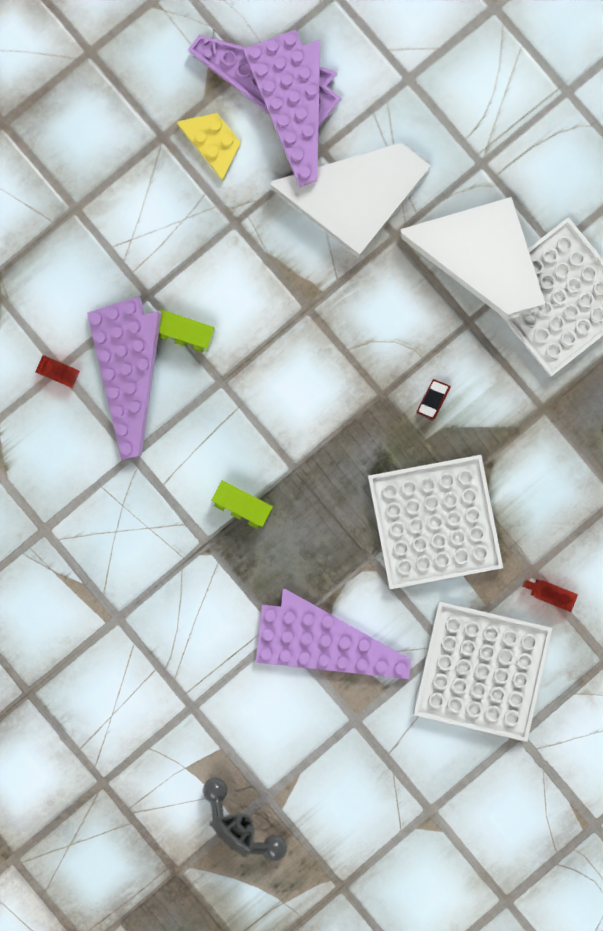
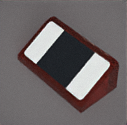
M433 379L416 413L434 421L451 386Z

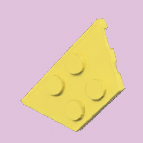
M218 113L178 121L177 125L223 181L230 165H232L235 154L240 148L241 142Z

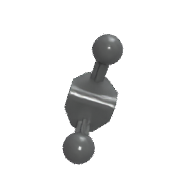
M220 778L207 780L203 786V796L211 803L212 821L209 824L217 833V836L231 850L240 854L241 857L264 854L270 861L281 860L287 852L285 840L280 836L273 835L269 836L264 842H253L254 824L252 818L247 814L224 816L222 801L227 795V786Z

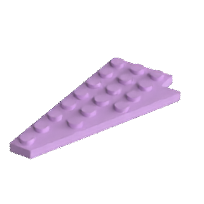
M295 29L244 48L243 53L298 186L301 188L316 182L318 175L320 40L303 46Z
M199 35L188 48V52L269 115L243 53V49L247 47ZM320 67L319 127L341 101V97L328 88L337 76V72Z
M135 297L87 313L121 460L142 456L162 315L161 311L144 314L141 298Z
M283 589L281 606L262 604L256 663L409 679L411 659L291 591Z

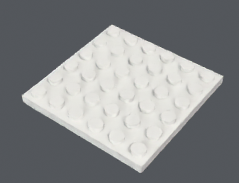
M569 217L528 249L546 303L542 312L535 315L528 313L518 320H512V318L506 320L502 317L550 377L603 336V259Z
M481 455L368 476L389 589L503 568Z
M438 601L413 715L527 742L552 627Z

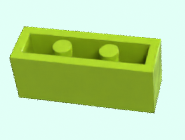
M159 310L162 314L159 339L167 341L169 338L175 340L174 343L185 347L187 344L193 346L192 349L203 353L205 350L209 352L216 331L215 327L171 312Z
M221 480L211 501L215 502L214 507L222 511L225 508L232 511L231 516L239 520L242 517L249 520L247 524L256 529L259 526L263 527L273 509V506Z

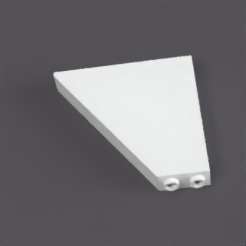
M397 143L318 167L317 181L299 188L295 176L290 175L272 181L270 189L352 254L360 258L426 176L431 165H429V161L425 157L416 155L411 146Z
M512 197L400 229L403 241L506 320L511 318L512 320H518L525 314L535 315L544 309L546 303Z

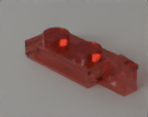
M536 579L535 583L525 580L522 586L532 590L530 595L534 596V598L572 612L578 596L574 592L544 580Z

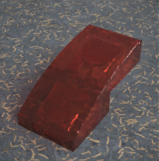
M42 355L35 372L73 388L80 371Z

